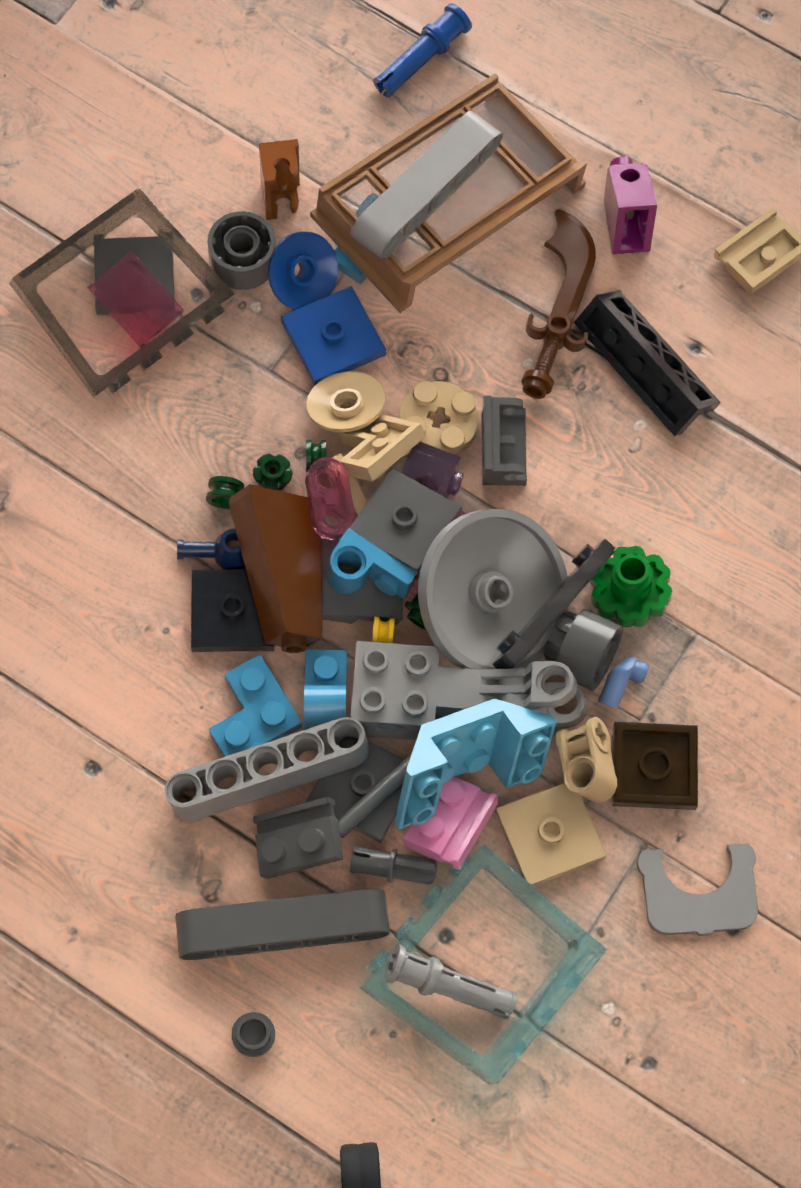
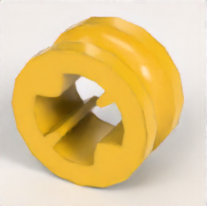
M374 616L372 642L393 643L395 618H390L387 622H383L380 620V617Z

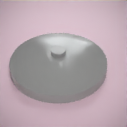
M506 509L478 510L453 520L441 530L431 543L424 557L419 576L418 599L420 613L427 633L434 645L448 660L460 668L496 669L492 664L501 654L496 649L500 642L512 630L518 634L568 577L560 551L549 534L539 524L515 511ZM557 620L514 668H526L533 661H539L544 657L546 643Z

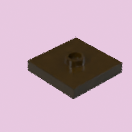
M614 722L612 760L617 777V788L612 796V806L696 810L698 807V725Z

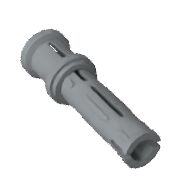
M397 944L392 950L385 968L384 980L388 983H394L396 980L418 988V992L421 995L426 996L433 993L444 995L472 1007L491 1012L504 1019L510 1018L517 1002L516 992L443 967V963L440 962L439 958L433 956L429 959L407 952L405 946Z

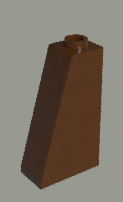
M249 484L229 498V507L265 644L281 647V650L287 653L304 652L306 647L322 639L321 502L317 499Z

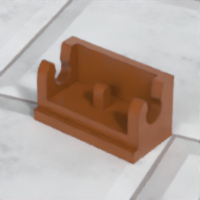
M298 139L259 143L260 177L266 220L277 219L278 205L276 201L279 198L289 199L291 202L290 209L292 213H296L299 206L297 186L300 185Z

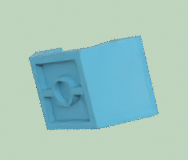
M492 699L421 725L406 769L394 822L395 826L399 830L412 824L420 825L435 816L443 784L448 782L453 776L456 777L467 772L474 773L480 771L488 764L506 788L519 783L526 784L534 781L542 774L557 721L552 715Z

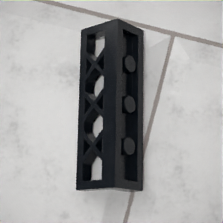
M620 290L596 295L573 322L583 334L588 332V340L674 436L683 434L699 415L714 411L721 403Z

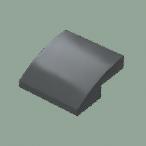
M341 538L321 539L322 619L353 624L358 619L374 621V616L380 617V620L383 622H387L390 618H395V624L402 621L403 599L396 594L390 596L382 592L370 577L357 592L351 594H341L329 585L327 569L330 557ZM343 563L338 566L346 574L358 572L357 568L349 563Z

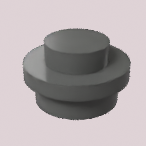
M257 1012L246 1013L239 1017L232 1028V1041L235 1048L241 1054L248 1057H258L267 1053L275 1041V1028L271 1020Z

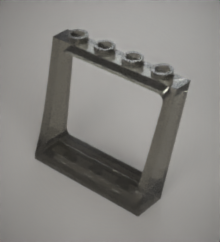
M140 188L134 190L15 275L9 282L10 286L45 330L93 398L107 387L112 394L132 380L127 374L137 365L146 370L163 357L159 349L170 341L174 347L180 345L194 334L190 328L200 319L206 325L225 312L221 304L235 294ZM133 218H140L209 290L210 296L205 302L104 375H98L93 371L38 294L37 287Z

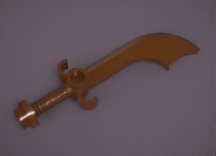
M561 209L555 211L557 229L554 235L545 242L544 247L552 250L560 257L565 267V278L546 326L543 328L535 327L532 324L534 318L532 313L529 315L526 324L527 335L536 340L543 339L544 342L535 369L525 371L521 380L524 393L535 399H542L552 391L554 380L549 376V372L558 350L565 347L571 352H579L585 348L588 339L587 332L584 333L583 339L573 340L569 336V331L595 264V244L587 228L573 215Z

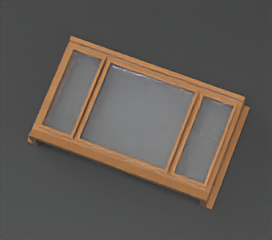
M496 73L319 188L317 207L310 212V217L399 313L412 305L415 287L563 185H566L574 194L586 184L583 176L587 164L577 162L498 80L499 76ZM468 111H473L503 134V138L492 156L389 257L384 260L380 259L350 236L351 229L358 217Z

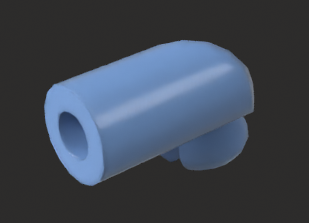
M627 657L609 672L598 702L618 709L628 681L644 682L649 669L648 664L637 661V657Z

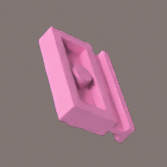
M453 776L442 785L435 816L423 824H412L403 838L405 847L440 863L445 861L452 864L454 869L460 870L499 804L498 795L495 793L487 794L481 791L480 787Z

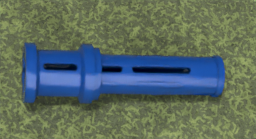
M449 3L444 8V14L433 24H426L422 28L421 37L379 76L373 79L376 89L380 93L386 89L383 96L390 98L396 90L434 55L446 53L450 49L452 41L461 33L465 34L471 30L472 23L467 14L456 4Z

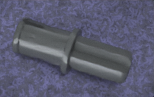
M354 846L350 873L385 877L387 882L390 883L393 882V879L423 884H432L435 880L437 863L434 859L398 854V849L394 848L392 852Z

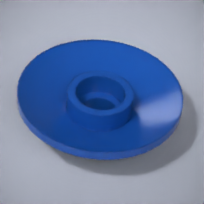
M308 231L295 232L282 239L276 246L268 266V279L273 294L283 305L292 309H299L329 296L335 287L338 277V261L333 247L321 235ZM298 263L300 269L299 273L295 276L294 270Z

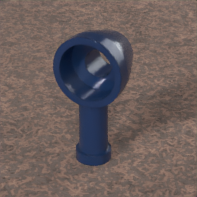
M235 529L223 532L215 542L184 541V539H177V560H184V558H214L216 563L224 570L245 569L240 546L229 548L226 545L231 540L238 541Z

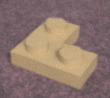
M380 414L375 421L361 429L350 432H338L342 444L354 448L339 461L344 475L371 482L380 478L390 466L401 457L410 453L412 448L425 438L421 423Z

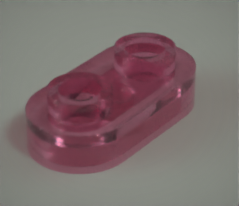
M324 457L313 462L305 477L311 521L318 535L328 540L341 539L346 530L355 521L352 494L345 466L334 458ZM319 478H328L331 481L332 486H322L319 482ZM329 515L334 516L338 521V525H329L325 517Z

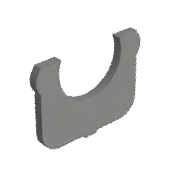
M749 843L727 845L731 860L729 876L721 887L706 894L687 893L677 888L668 879L662 864L663 849L642 850L637 861V868L644 878L647 920L651 928L663 935L696 933L698 936L711 935L712 932L743 930L750 927L757 918L758 904L754 872L752 870L756 861V855Z

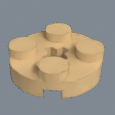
M422 381L416 384L414 390L404 398L399 411L400 419L421 423L425 438L416 444L412 451L426 459L445 460L451 458L452 454L469 448L475 439L479 419L473 395L455 384L443 381ZM441 413L450 422L449 424L442 423L440 428H435L432 426L433 420L428 417Z

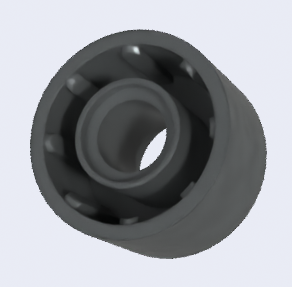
M245 211L232 212L218 219L211 227L207 241L209 264L215 278L223 285L236 290H249L265 283L268 280L269 262L276 248L275 234L270 224L261 216ZM247 251V253L239 254L236 252Z
M583 609L578 615L569 611L564 612L551 631L544 650V657L546 661L561 662L568 666L578 685L594 691L603 680L615 657L622 638L623 627L586 609Z

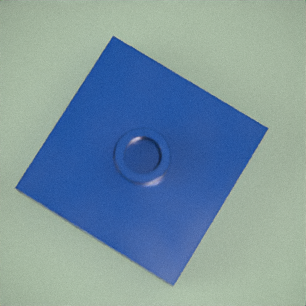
M352 286L281 316V323L314 385L328 376L354 370L386 356V348Z

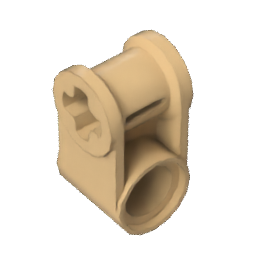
M592 717L587 720L584 726L571 731L568 729L559 730L556 733V745L561 758L566 787L594 803H604L609 800L616 791L617 777L611 754V739L603 721L598 717Z

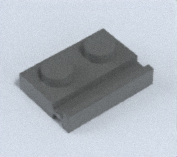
M324 797L253 817L258 830V835H255L261 877L270 879L343 860L338 818L334 816L333 807L336 806L334 799Z

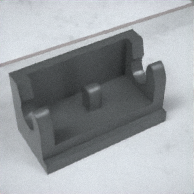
M483 397L481 411L482 485L526 486L527 484L526 408H523L522 399Z

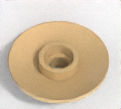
M356 371L340 372L324 378L312 388L307 397V412L310 419L322 429L332 432L355 431L371 424L380 416L386 404V395L382 384L373 376Z

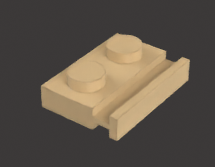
M773 207L716 248L714 258L717 261L720 259L731 276L752 295L801 259V235L785 219L782 220L777 215V210Z

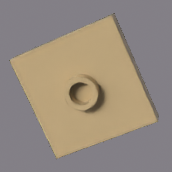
M565 783L498 807L495 810V814L527 889L604 860L607 856L582 797L570 791Z

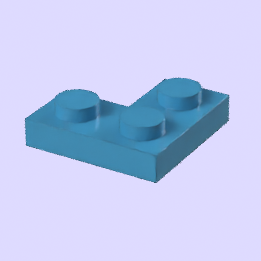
M261 654L224 674L227 684L243 710L209 728V734L223 757L288 736L302 728V721Z

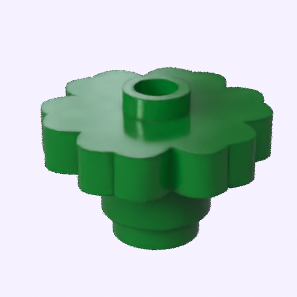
M640 546L618 547L613 554V558L610 557L590 580V584L594 588L591 602L598 609L601 617L605 619L616 617L619 625L625 628L632 626L643 627L647 624L649 615L653 617L662 616L666 606L670 603L672 588L668 583L671 571L659 555L653 554L646 557L644 550Z

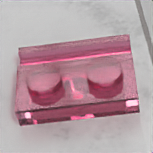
M131 250L102 274L100 279L87 287L141 349L150 339L158 335L184 312L183 308Z

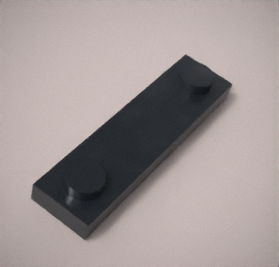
M603 539L594 548L586 544L571 561L576 565V568L518 634L512 630L497 646L496 649L501 654L492 664L496 669L514 668L522 661L613 555L615 547L609 541Z

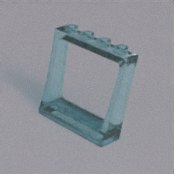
M484 844L471 857L467 856L460 870L454 869L453 865L448 871L454 876L444 889L437 884L421 902L427 908L417 921L410 916L399 927L394 936L399 940L397 944L405 946L406 951L410 953L481 869H485L567 943L568 952L488 1050L483 1055H480L389 989L387 982L384 980V973L392 950L387 953L382 949L371 960L366 969L372 974L361 985L360 989L487 1084H498L608 949L564 914Z

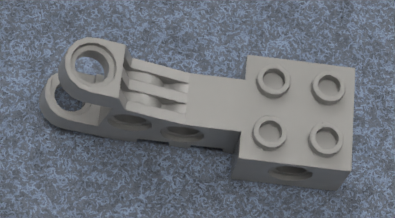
M356 641L350 718H354L361 723L366 737L417 740L421 725L492 699L552 715L557 721L555 728L574 727L580 724L587 716V699L580 687L577 686L576 679L569 667L561 662L533 661L526 668L479 670L439 667L440 651L436 646ZM553 675H561L566 679V682L545 681ZM574 697L577 699V706L570 714L563 715L556 712L555 707L566 704Z

